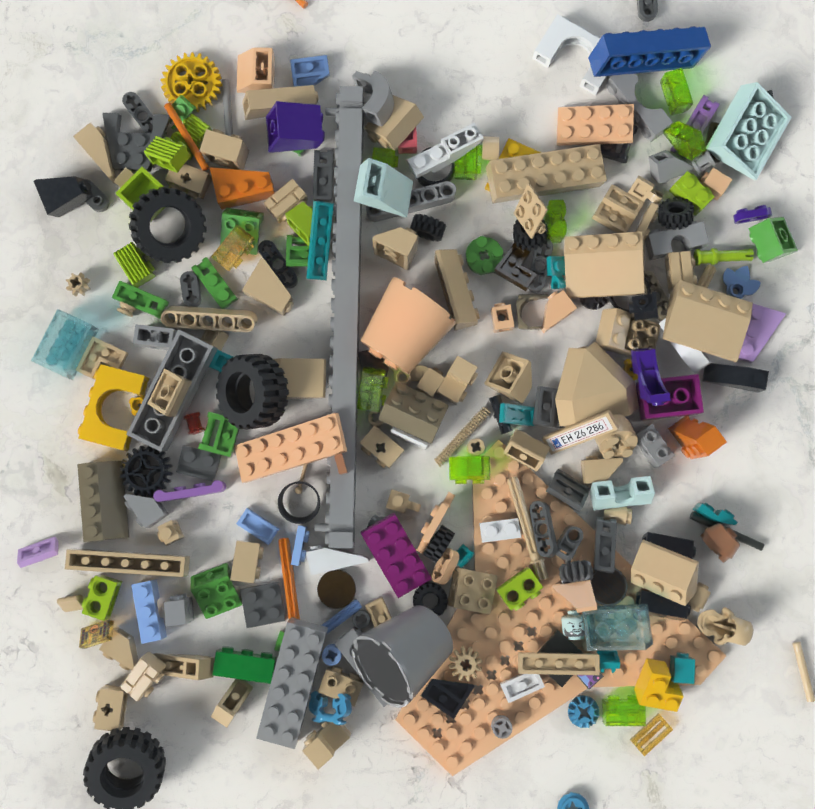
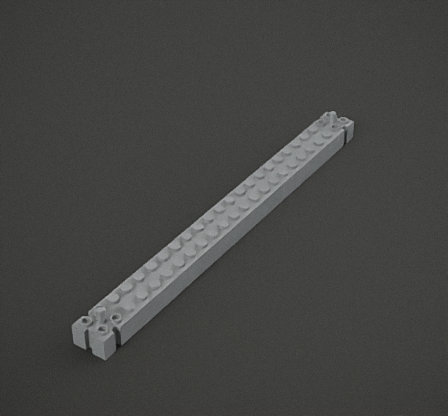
M340 86V93H336L337 108L325 109L326 116H336L337 130H335V141L337 148H335L336 166H338L334 167V178H336L337 184L334 185V197L337 204H334L333 215H335V221L337 222H333V234L336 241L332 243V252L336 260H332V272L335 279L331 281V289L335 298H331V310L334 313V317H331L330 327L332 332H334V336H330V348L333 351V355H330L329 364L331 370H333V375H329V386L332 389V394H329L328 402L330 408H332V413H328V415L339 413L347 452L342 454L348 473L339 474L335 457L327 458V464L331 465L330 472H327V484H330V492H326V504H330L329 512H326V523H315L314 529L315 531H327L325 532V544H329V548H354L362 204L354 202L359 168L363 163L364 111L362 107L364 106L363 86Z

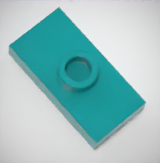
M500 403L499 423L534 426L535 407Z

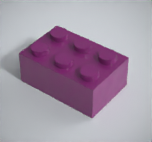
M699 374L661 378L666 390L670 392L671 401H665L664 405L653 406L652 403H647V401L641 399L639 382L636 383L641 421L704 413Z

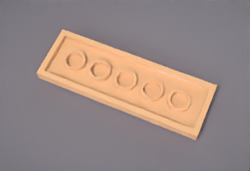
M333 413L234 445L242 483L251 482L347 452L339 413Z

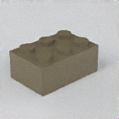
M396 381L384 403L378 420L432 444L449 405Z

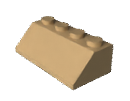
M457 249L435 250L434 262L451 318L456 320L454 331L477 325V319H480L479 312L472 304L474 296L472 290H468L467 283H469L468 275L466 272L463 273L462 270L464 265L462 255H458Z

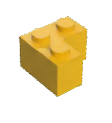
M646 658L634 691L641 706L677 712L684 696L679 684L670 680L671 674L665 661Z

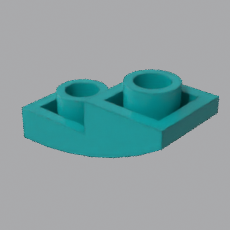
M697 503L693 508L701 516L725 525H736L738 523L734 519L735 516L726 509L716 510L714 513L715 509L707 503Z

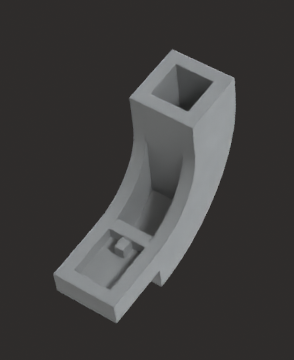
M356 71L352 75L356 86H363V92L372 95L362 107L368 122L382 127L391 116L394 108V98L388 82L377 71H374L371 76L367 73Z

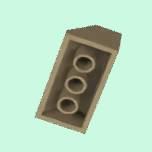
M122 461L77 464L83 542L128 538L127 507L125 505L126 500L123 497L126 495L125 485H123L124 478H120V475L124 474V471L120 470V467H123Z

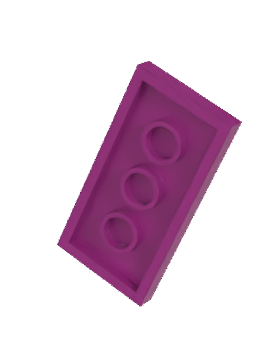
M395 513L360 531L398 598L432 579Z

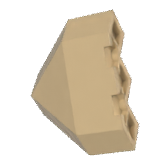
M596 342L588 347L568 349L555 398L559 426L567 427L608 410L611 411L612 415L621 414L629 416L639 408L635 381Z

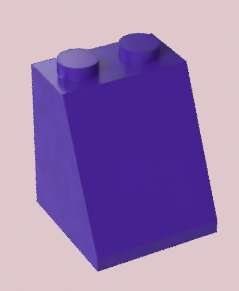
M276 101L266 115L268 151L274 153L317 149L325 139V132L322 130L323 113L321 112L320 105Z

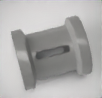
M708 150L702 157L691 161L699 175L710 166L716 165Z

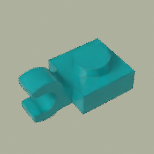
M564 256L547 257V276H552L551 289L566 287L565 279L562 277L565 276Z

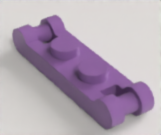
M705 95L700 99L670 149L674 153L678 152L681 154V157L684 159L688 158L720 105L716 101L708 100L709 97ZM682 141L688 144L687 148L680 145Z
M216 480L209 486H205V483L194 484V488L191 489L181 486L175 487L173 492L157 490L154 492L153 497L158 502H166L220 493L226 490V483Z

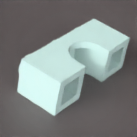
M650 476L631 478L628 484L619 487L613 486L612 480L592 482L590 490L593 510L651 504L655 494Z

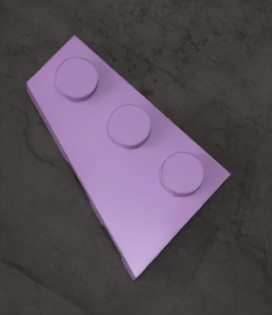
M753 304L751 320L738 359L750 363L754 362L786 313Z

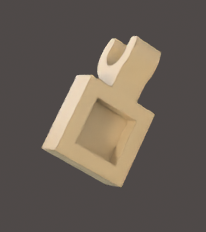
M639 175L628 191L630 195L643 202L648 198L657 205L664 195L660 191L652 190L655 184Z
M391 489L386 508L405 513L406 508L419 512L421 505L408 501L410 495Z

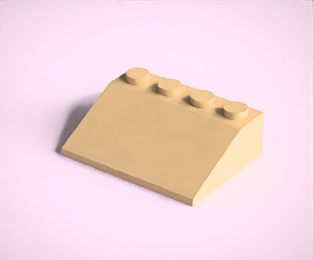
M643 231L565 237L566 294L569 298L645 295Z
M679 280L670 291L663 339L737 362L751 320L753 303Z

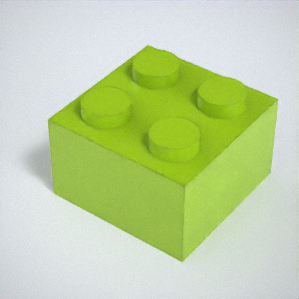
M141 167L115 194L133 211V204L140 200L139 197L142 194L149 193L148 190L159 189V187L164 186L146 169ZM163 207V208L157 210V211L154 213V215H153L152 218H151L150 223L159 215V213H160L165 207Z

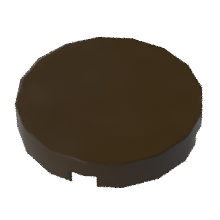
M343 570L329 571L319 580L317 586L318 597L329 608H343L354 599L356 593L354 579Z

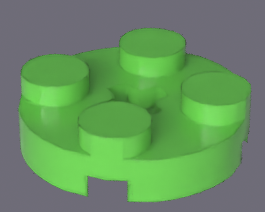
M484 236L473 240L468 245L465 254L469 269L478 275L494 273L496 266L503 258V249L496 240ZM487 252L489 259L481 260L480 253Z

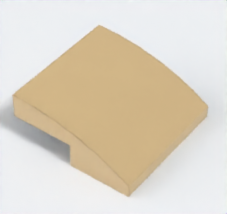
M612 184L592 219L616 233H627L644 202Z

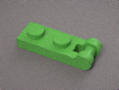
M205 257L202 259L203 262L198 265L195 264L191 268L220 308L226 309L237 301L238 298L209 259ZM208 268L210 272L204 276L202 271Z
M119 281L112 296L114 300L131 305L161 319L164 308L169 304V301L122 281ZM153 302L158 303L155 310L151 308Z

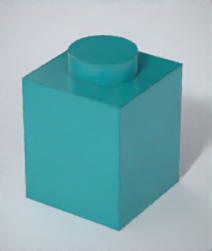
M677 652L676 656L670 655V680L674 683L694 684L695 659L689 657L688 653Z

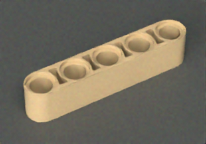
M170 306L161 315V322L166 327L250 332L258 320L257 315L253 311L186 306ZM168 313H172L175 316V320L170 319ZM187 314L192 315L194 317V321H190L187 318ZM205 316H211L214 322L207 321ZM224 317H230L233 323H227ZM243 318L250 319L252 324H246Z

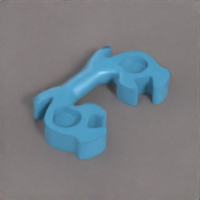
M313 691L310 694L309 710L316 716V718H312V721L317 723L324 721L333 722L336 725H345L347 723L343 718L348 717L352 712L351 696L349 694L340 693L338 694L339 698L333 699L332 706L336 710L335 714L324 712V707L328 705V697H321L323 694L318 691Z

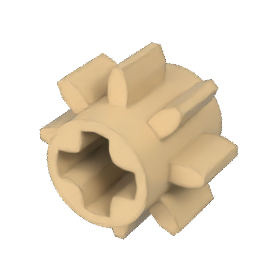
M81 272L78 276L71 273L72 277L66 279L69 285L66 289L72 291L74 296H77L78 293L85 296V292L91 290L88 287L90 279L84 278V274Z

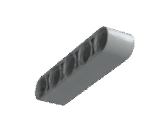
M445 181L412 190L410 199H414L416 203L409 205L408 214L451 203L456 195L455 184ZM448 189L452 194L444 195L443 191ZM427 194H431L434 196V198L432 200H427L424 196ZM366 206L367 217L373 222L399 216L380 210L377 214H372L370 210L373 207Z

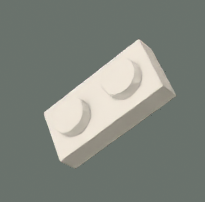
M519 518L479 523L482 543L521 538Z
M519 674L500 683L508 703L545 687L540 674Z

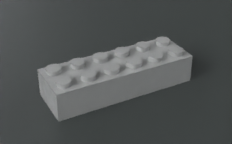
M178 329L126 435L160 452L168 451L218 348ZM164 368L192 381L175 417L165 416L147 404Z
M292 617L288 620L256 739L295 749L328 627Z

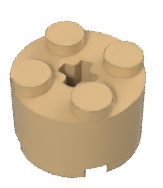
M615 414L613 416L619 425L618 430L595 438L598 448L605 459L629 457L633 454L632 450L638 443L637 435L630 421L623 415Z

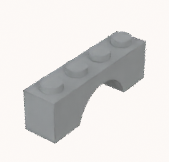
M636 74L612 75L606 84L609 93L618 99L619 105L634 104V124L639 126L645 138L652 142L671 127L673 122L662 108L648 109L642 106L636 99L635 86L639 80Z

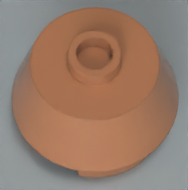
M721 523L705 528V531L700 535L710 550L719 555L718 558L723 563L728 559H732L740 546L739 542L735 539L737 534L730 527L726 529Z

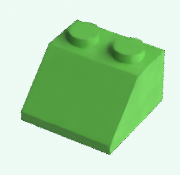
M784 217L768 218L748 228L750 239L757 248V256L763 263L771 262L798 251Z

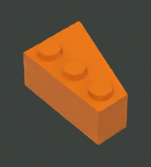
M210 167L217 202L222 210L227 207L232 208L266 200L275 193L269 172Z
M684 416L668 429L681 445V451L687 458L707 457L727 443L716 426L706 422L699 424L697 419L690 420L689 416Z

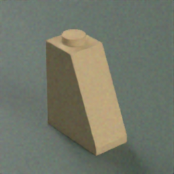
M261 258L242 291L245 295L284 316L286 312L289 313L294 305L292 302L293 298L267 262Z

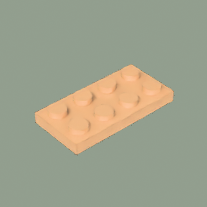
M634 104L558 107L557 146L633 143Z

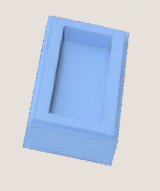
M246 508L236 523L267 545H270L279 531L278 527L249 508Z

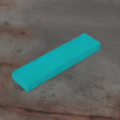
M313 201L307 279L327 280L334 203Z

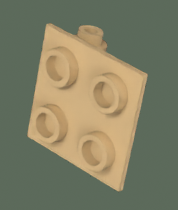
M527 184L514 211V215L531 239H533L535 233L543 234L546 231V225L542 220L548 209L531 185Z

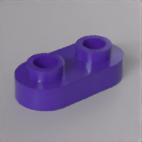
M766 205L757 206L754 210L749 211L747 208L740 209L733 215L734 223L742 224L767 219L772 216V211Z

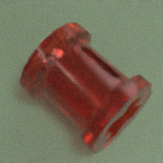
M200 412L183 416L189 428L188 435H195L205 431L200 421Z

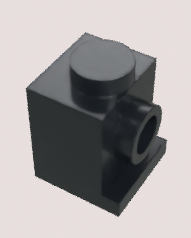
M653 291L652 294L632 296V302H629L630 314L634 313L635 321L659 318L656 291Z

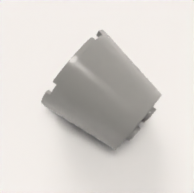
M416 605L356 637L353 640L355 648L352 649V656L356 668L367 686L372 691L376 689L382 695L381 700L387 704L402 708L413 700L451 655L453 641L448 628L437 614L427 607Z

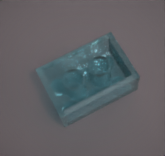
M57 309L31 361L73 380L77 373L75 370L92 336L95 337L99 329Z
M648 604L597 606V610L582 612L587 651L646 650L653 645Z

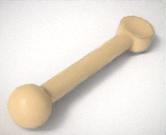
M308 464L303 466L299 481L304 480ZM298 484V487L295 488L297 494L302 493V484Z

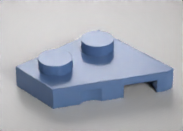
M327 55L290 60L294 87L315 86L330 76Z

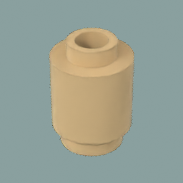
M700 582L697 583V592L688 603L691 609L698 613L700 609L704 608L711 594L708 591L709 587Z

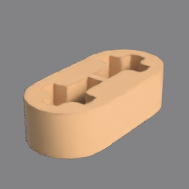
M446 548L432 571L431 578L433 582L440 585L448 583L459 561V553L457 551Z

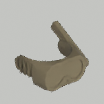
M548 294L518 295L516 309L519 329H543L542 326L529 327L523 322L521 313L523 307L528 302L548 299Z

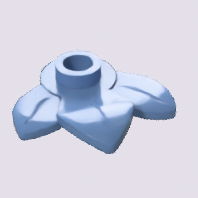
M743 266L735 272L727 268L723 274V282L727 286L726 294L739 299L743 298L744 295H753L761 284L760 281L750 280L748 266ZM733 288L737 289L738 294L733 293Z

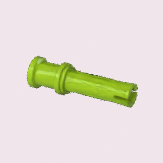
M716 248L703 251L695 249L693 257L695 258V266H700V264L704 263L716 265L718 262L752 261L754 257L750 255H754L753 249L718 251Z

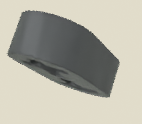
M191 271L184 272L180 277L183 302L188 307H198L201 304L199 279ZM189 276L194 279V281H191L192 288H189V284L185 282ZM190 292L197 298L194 300V303L188 301L191 298Z

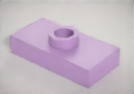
M54 536L18 549L17 564L20 568L58 555L59 541Z

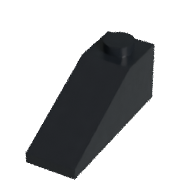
M710 363L704 367L702 382L759 393L766 390L769 371L751 367Z

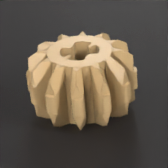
M464 646L461 647L462 653L460 654L457 650H454L453 652L457 657H449V660L454 662L449 665V669H455L452 675L456 676L459 674L458 679L460 681L463 680L464 675L467 681H470L469 675L471 674L474 678H477L475 670L482 671V668L477 665L482 663V659H476L479 653L476 651L472 654V647H469L467 652H465ZM464 659H468L470 664L469 667L466 666L467 668H463L461 664L462 660L465 662Z

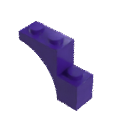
M649 347L631 350L633 373L638 375L640 398L647 401V403H652L653 406L664 405L665 401H671L670 392L666 390L660 377L655 349Z

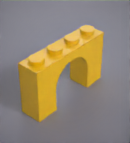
M100 364V367L95 371L94 378L96 380L94 387L92 386L89 391V404L84 408L83 415L85 417L83 424L81 423L78 428V439L128 451L132 437L126 435L128 431L113 428L105 422L102 416V405L110 394L117 391H125L140 396L145 395L150 378Z

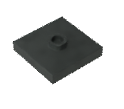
M558 630L538 651V653H583ZM548 674L561 687L572 677V675Z

